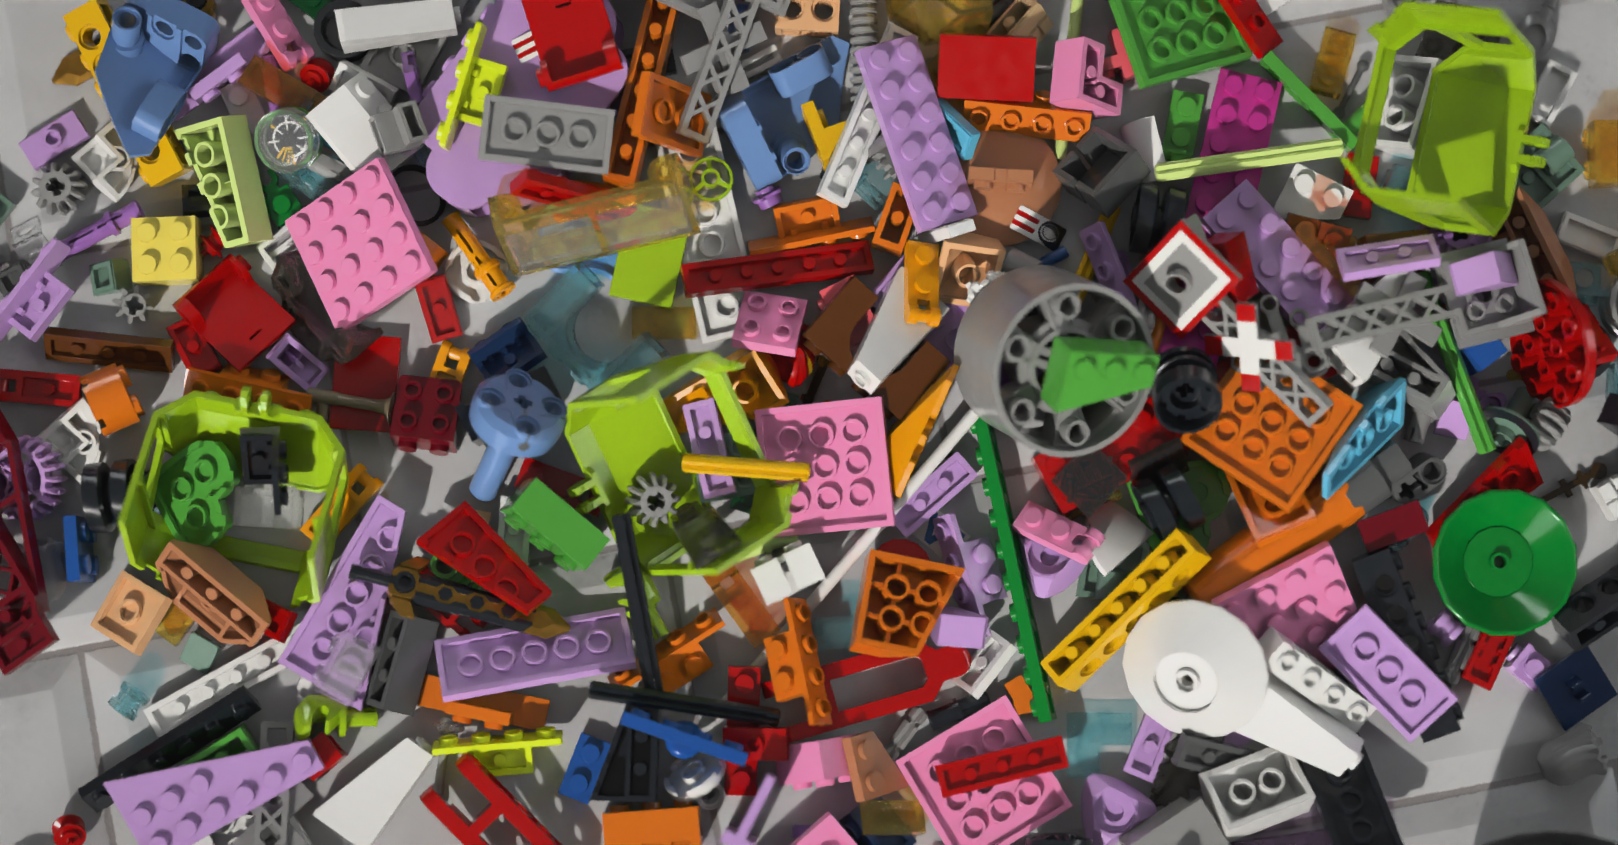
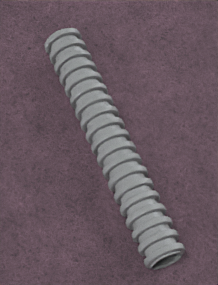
M850 0V5L853 6L850 9V14L853 16L850 19V24L853 25V28L850 29V34L853 35L850 38V44L853 45L850 48V53L853 54V57L850 58V63L853 64V67L850 68V73L853 74V77L850 78V83L853 84V87L850 88V92L853 93V96L850 97V102L853 104L864 81L854 53L858 49L878 44V38L875 37L878 34V29L875 28V25L878 24V19L875 18V15L878 14V9L875 8L878 0ZM870 157L867 159L866 164H873L879 159Z

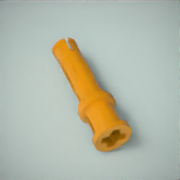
M458 211L451 213L442 221L443 226L447 228L460 249L474 266V276L477 280H482L491 293V300L496 302L503 299L515 289V283L509 281L499 268L501 264L498 259L490 258L477 237L460 216L461 214Z

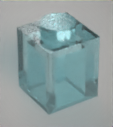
M854 615L815 618V625H812V630L818 643L817 651L849 649Z

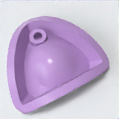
M1018 534L1025 574L1032 591L1037 597L1048 598L1059 594L1068 588L1084 570L1086 565ZM1079 540L1076 546L1081 545L1083 541Z
M1094 773L1088 776L1085 781L1081 805L1085 836L1086 838H1093L1094 845L1118 844L1117 838L1156 813V805L1146 795L1117 778Z

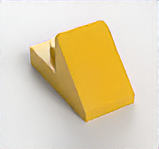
M812 100L801 104L802 116L822 168L825 171L846 121L828 127L823 109L817 110Z

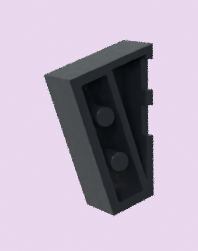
M628 704L624 708V711L631 713L632 708L651 714L649 720L660 723L661 709ZM619 722L590 800L657 802L660 738L620 725Z

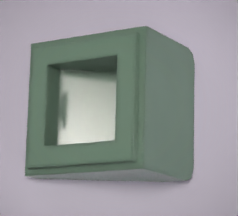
M111 258L89 265L93 296L121 292V287L126 289V291L132 289L127 259Z
M192 631L179 659L207 675L224 647L199 632Z

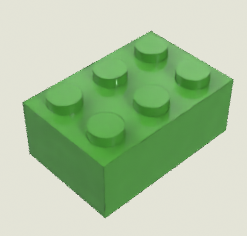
M536 477L524 480L500 509L506 515L503 520L517 531L521 528L530 535L528 538L529 542L541 551L547 549L555 556L553 561L567 572L569 569L572 571L586 570L610 541L605 534Z

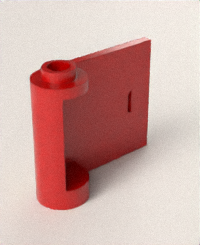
M521 0L540 58V68L535 69L541 88L547 87L548 91L552 92L624 69L603 0Z
M229 254L174 302L172 306L206 342L241 373L296 323V320L253 280L249 273L252 267L240 254L236 257Z

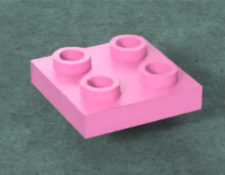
M749 290L745 291L732 336V347L795 357L808 309V300Z

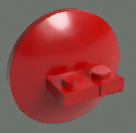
M1540 279L1537 282L1547 313L1533 320L1535 331L1509 337L1512 351L1510 361L1513 370L1519 372L1531 397H1537L1542 402L1545 398L1551 396L1553 402L1556 403L1553 406L1562 408L1577 404L1586 397L1594 381L1596 365L1614 361L1618 351L1607 334L1599 326L1598 320L1587 304L1582 305L1577 296L1563 283L1554 279Z

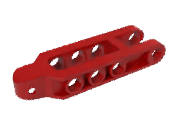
M924 644L917 657L922 660L927 677L923 687L843 711L838 710L830 680L908 657H876L861 654L820 666L824 673L826 696L831 705L830 715L832 724L828 726L809 725L807 720L788 726L789 743L932 702L935 700L944 681L967 673L972 663L971 655L966 648L946 646L935 650ZM772 681L760 684L764 699L775 697Z
M470 752L464 753L454 763L459 771L490 801L475 818L470 821L453 803L449 805L434 790L433 785L419 796L426 808L463 845H489L480 834L501 814L532 845H562Z

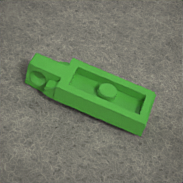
M1173 89L1162 142L1166 161L1193 158L1205 95Z

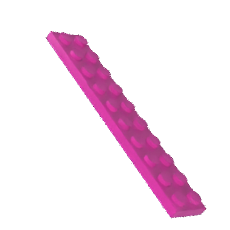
M1221 68L1199 157L1268 148L1282 83ZM1263 167L1194 177L1184 219L1187 220L1195 213L1201 220L1245 179L1258 191ZM1203 228L1206 239L1210 238L1211 235ZM1181 278L1179 286L1185 288L1186 282ZM1201 320L1180 340L1166 326L1157 354L1159 355L1163 351L1178 346H1191L1199 348L1206 353L1204 335L1214 332ZM1208 354L1216 368L1219 355Z

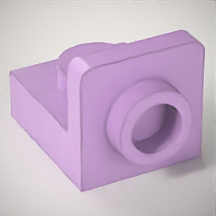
M1522 642L1521 645L1516 643L1508 651L1506 656L1508 661L1503 668L1532 691H1537L1538 688L1533 679L1554 664L1537 652L1533 644Z

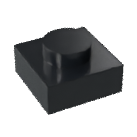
M197 184L181 185L183 216L211 217L209 213L210 203L205 195H201Z

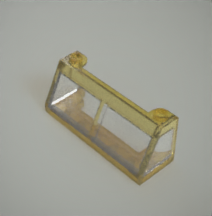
M677 152L654 159L648 168L649 180L539 207L523 210L520 200L510 194L488 197L493 229L513 274L518 277L702 233L690 175Z

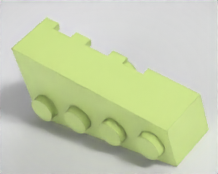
M246 114L219 116L173 130L177 140H182L187 153L184 156L188 165L194 167L200 180L197 186L201 195H205L210 203L209 213L224 248L250 246L273 240Z

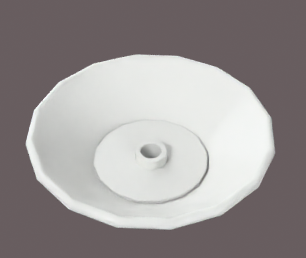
M1194 599L1165 602L1142 615L1126 639L1122 664L1129 691L1145 714L1169 731L1180 734L1185 732L1203 738L1226 736L1248 724L1264 703L1269 673L1263 648L1248 626L1221 606ZM1184 675L1191 676L1194 681L1190 682L1186 680Z

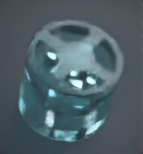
M124 681L120 686L121 691L117 696H112L108 703L121 715L134 721L138 716L137 711L141 706H146L150 699L138 688Z

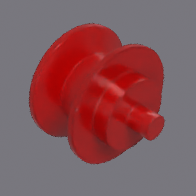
M320 57L311 59L300 71V79L303 85L315 93L324 92L330 86L335 75V69L332 64Z
M210 225L212 233L208 237L199 235L203 240L200 244L204 247L200 253L204 257L210 253L213 257L218 255L220 258H223L221 250L224 248L217 229Z
M68 814L54 821L52 832L55 845H82L85 842V823L81 817Z

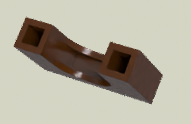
M851 276L801 333L806 339L803 345L816 356L820 353L825 355L830 360L827 366L839 377L842 378L846 374L852 379L847 374L853 361L850 350L851 333L858 321L879 297L858 278ZM923 340L872 394L858 387L855 383L851 387L863 398H867L868 395L871 397L883 396L885 417L890 420L894 416L896 419L901 420L951 361L931 343Z

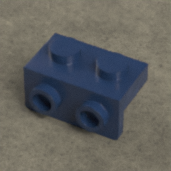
M521 317L507 322L500 330L487 339L479 341L467 352L485 379L505 374L509 369L513 368L527 372L547 358V355Z

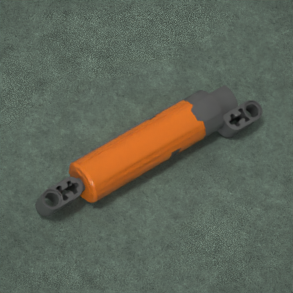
M1389 440L1328 500L1322 497V480L1325 470L1323 469L1315 476L1305 491L1319 523L1258 548L1249 526H1245L1208 553L1212 559L1181 588L1186 595L1183 599L1172 597L1168 602L1194 599L1212 604L1211 599L1325 540L1327 542L1331 541L1388 498L1403 505L1419 500L1445 480L1447 475L1446 464L1441 459L1426 452H1419L1408 459L1394 441ZM1431 462L1432 469L1424 476L1423 469Z

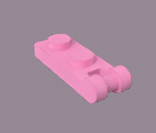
M240 0L284 71L296 68L298 63L307 64L311 59L315 58L313 48L305 43L280 0ZM287 47H291L293 52L288 50Z
M1030 500L1012 524L1014 532L1084 565H1087L1092 559V551L1095 547H1100L1105 540V536L1099 530L1092 527L1087 528ZM1079 540L1083 541L1081 545L1076 546Z

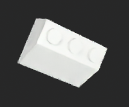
M1395 55L1375 146L1376 150L1406 159L1414 158L1432 70L1443 60L1433 57Z
M361 71L334 91L305 117L354 174L375 158L381 157L368 120L375 114L392 110L393 107L364 72ZM424 144L413 150L384 157L391 172L403 165Z
M1272 747L1200 773L1198 776L1204 803L1229 843L1309 812L1316 798L1296 758Z

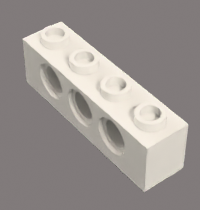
M1272 626L1259 639L1258 642L1263 648L1267 669L1354 732L1357 733L1376 710L1355 686Z

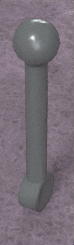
M1360 60L1357 63L1358 70L1339 106L1332 111L1339 119L1345 116L1344 108L1363 72L1369 69V63L1366 60Z

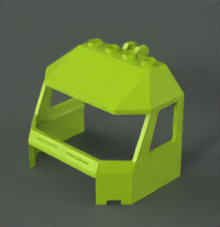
M1404 1L1394 9L1392 15L1381 23L1376 22L1367 29L1379 42L1353 161L1349 158H1339L1354 177L1362 192L1377 205L1429 226L1432 229L1495 237L1511 213L1520 166L1544 168L1547 159L1541 156L1524 155L1525 145L1546 149L1549 148L1551 142L1550 139L1545 137L1527 135L1537 91L1535 48L1501 9ZM1424 29L1435 30L1464 44V46L1432 70L1407 190L1379 188L1370 175V169L1396 51ZM1472 34L1508 37L1514 45L1484 42Z
M711 351L685 353L625 372L616 373L568 403L564 434L586 479L575 483L567 489L569 496L576 497L583 494L584 491L591 489L594 497L581 502L575 509L582 515L599 506L615 542L612 517L616 514L628 513V510L633 506L626 504L624 499L633 496V493L627 490V486H638L636 476L640 475L646 480L648 472H654L657 478L664 474L668 477V483L673 482L677 486L672 494L680 496V501L672 503V506L678 511L676 514L670 512L666 514L669 518V523L664 524L658 519L657 527H651L648 521L644 525H640L637 523V516L631 517L640 566L648 575H719L790 526L792 513L789 512L792 496L797 495L799 482L776 483L775 479L751 478L755 486V492L748 522L738 528L701 537L709 503L701 504L696 473L682 471V457L687 451L659 390L690 370L703 375L741 457L765 459L726 371L740 370L746 365L737 361H729ZM650 495L647 501L655 504L658 498ZM710 547L689 563L670 564L689 551Z
M243 386L240 397L236 399L222 396L214 391H192L153 412L118 519V525L130 565L139 570H144L145 567L157 572L155 579L163 583L161 572L157 570L155 562L168 542L176 539L163 517L152 510L164 452L174 456L187 445L196 441L220 440L233 454L237 469L240 471L241 478H243L240 428L280 427V440H287V459H282V461H286L289 467V483H283V486L315 493L326 491L320 515L314 516L312 520L314 536L310 550L300 551L224 536L211 548L217 550L229 561L299 574L291 601V609L300 607L301 601L304 600L311 604L320 602L333 559L349 482L345 449L322 415H317L315 412L307 409L300 411L286 409L280 404L272 403V392L268 390H263L259 403L253 402L252 388L248 386ZM156 436L157 444L146 486L143 474ZM338 488L332 516H330L332 502L335 496L336 489Z

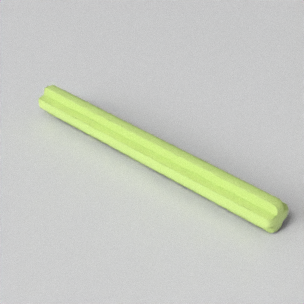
M1338 137L1162 162L1156 164L1154 171L1156 180L1163 182L1338 157L1344 153L1342 139Z

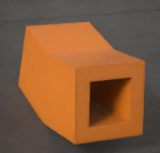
M1020 674L1003 684L1012 699L1013 708L1018 715L1031 713L1030 700L1033 699L1031 689L1026 685L1023 676Z

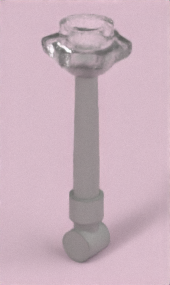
M440 716L439 722H433V727L437 729L441 736L457 735L465 729L464 726L459 725V722L452 721V717ZM448 754L439 755L435 781L432 784L434 790L441 797L445 791L444 781Z

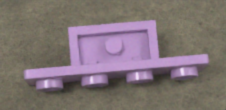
M252 24L212 54L187 91L185 103L173 122H178L203 102L207 104L216 99L221 94L219 89L228 83L233 85L240 81L247 74L246 70L258 62L259 58H263V56L271 52L255 24Z
M1104 221L1096 222L1081 230L1080 236L1099 284L1121 294L1138 310L1132 290L1123 282L1132 270L1125 249L1116 252Z
M52 238L49 243L42 247L35 262L20 276L18 284L11 293L1 300L0 342L11 327L14 326L27 338L36 343L75 293V291L53 275L71 251L68 245L57 238Z
M954 512L934 518V533L941 547L944 564L966 568L953 590V596L958 607L986 616L983 604L1007 597L989 535L963 542ZM989 625L987 627L986 637L991 636Z

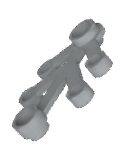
M1272 294L1264 295L1260 300V310L1267 316L1272 333L1264 329L1261 330L1269 338L1288 339L1279 313L1278 298ZM1266 300H1273L1276 306L1272 310H1267L1263 304ZM1216 307L1213 314L1221 317L1223 315L1222 308ZM1302 308L1294 309L1289 315V322L1293 328L1297 329L1302 348L1295 345L1296 359L1293 362L1308 377H1320L1330 367V355L1326 349L1313 352L1305 323L1296 324L1293 321V317L1296 314H1303L1305 320L1309 318V315ZM1233 327L1234 331L1238 332L1237 327ZM1232 356L1230 359L1231 368L1235 372L1241 373L1240 368L1234 365V360L1237 357ZM1310 357H1318L1320 359L1319 366H1309L1307 361ZM1280 374V379L1290 377L1288 374Z

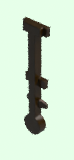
M818 355L816 361L820 364L807 393H802L800 399L803 402L801 405L813 403L815 394L827 370V364L830 362L825 357Z
M1598 462L1591 465L1589 472L1584 475L1578 470L1576 471L1577 479L1569 483L1564 478L1559 480L1558 482L1561 487L1540 498L1547 502L1563 493L1569 498L1573 496L1570 489L1580 484L1587 489L1589 488L1587 480L1591 478H1604L1607 474V467L1603 463Z

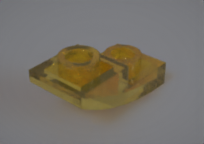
M1328 26L1325 27L1308 87L1313 93L1339 99L1347 67L1351 60L1356 34Z

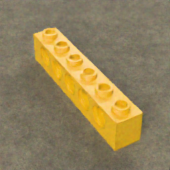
M90 0L65 14L63 18L67 24L65 26L66 33L78 45L81 51V62L93 74L96 80L94 83L95 89L103 98L96 79L95 69L111 29L113 11L107 0ZM96 30L101 35V40L97 46L92 39L93 33ZM170 125L158 143L160 153L157 159L153 158L152 154L150 156L135 157L140 165L138 168L139 174L150 187L164 186L194 169L193 166L188 165L184 156L186 152L180 140H177L172 125Z
M1176 528L1040 664L1059 687L1076 692L1126 643L1127 636L1142 615L1168 602L1212 558L1192 535Z

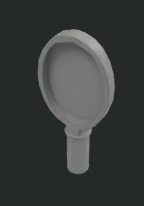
M1545 0L1540 11L1526 15L1516 26L1535 48L1536 62L1540 61L1549 52L1554 43L1556 27L1551 16L1556 11L1559 0Z

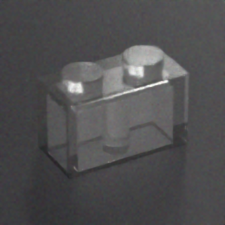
M283 483V486H288V505H282V516H275L273 489L264 488V484L235 487L233 526L300 530L303 526L305 492L296 490V484Z
M343 630L341 635L336 633L327 651L331 652V655L326 664L322 662L319 664L313 675L312 680L316 681L313 689L347 707L352 706L382 648L348 630Z

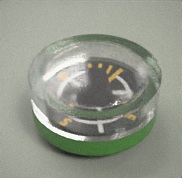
M296 106L283 107L267 113L258 122L254 133L255 149L261 161L270 169L279 173H293L311 166L319 158L323 149L324 138L306 117L309 113L307 110Z

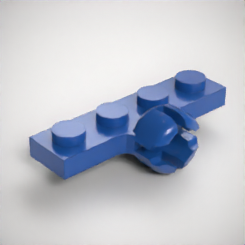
M632 708L631 713L623 712L620 725L664 739L666 749L676 758L689 759L702 752L743 767L745 766L748 753L742 752L744 745L730 740H725L724 745L711 741L712 734L701 731L691 721L681 720L674 722L663 718L662 724L649 720L650 713L636 708Z

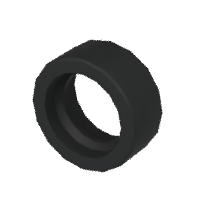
M335 0L327 3L318 12L314 20L313 34L318 46L328 57L339 62L344 59L350 62L363 58L369 51L344 54L343 49L333 46L326 35L327 25L335 16L334 10L363 7L352 0Z

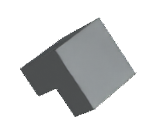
M416 99L397 104L392 110L375 114L368 120L382 158L419 148L429 138Z

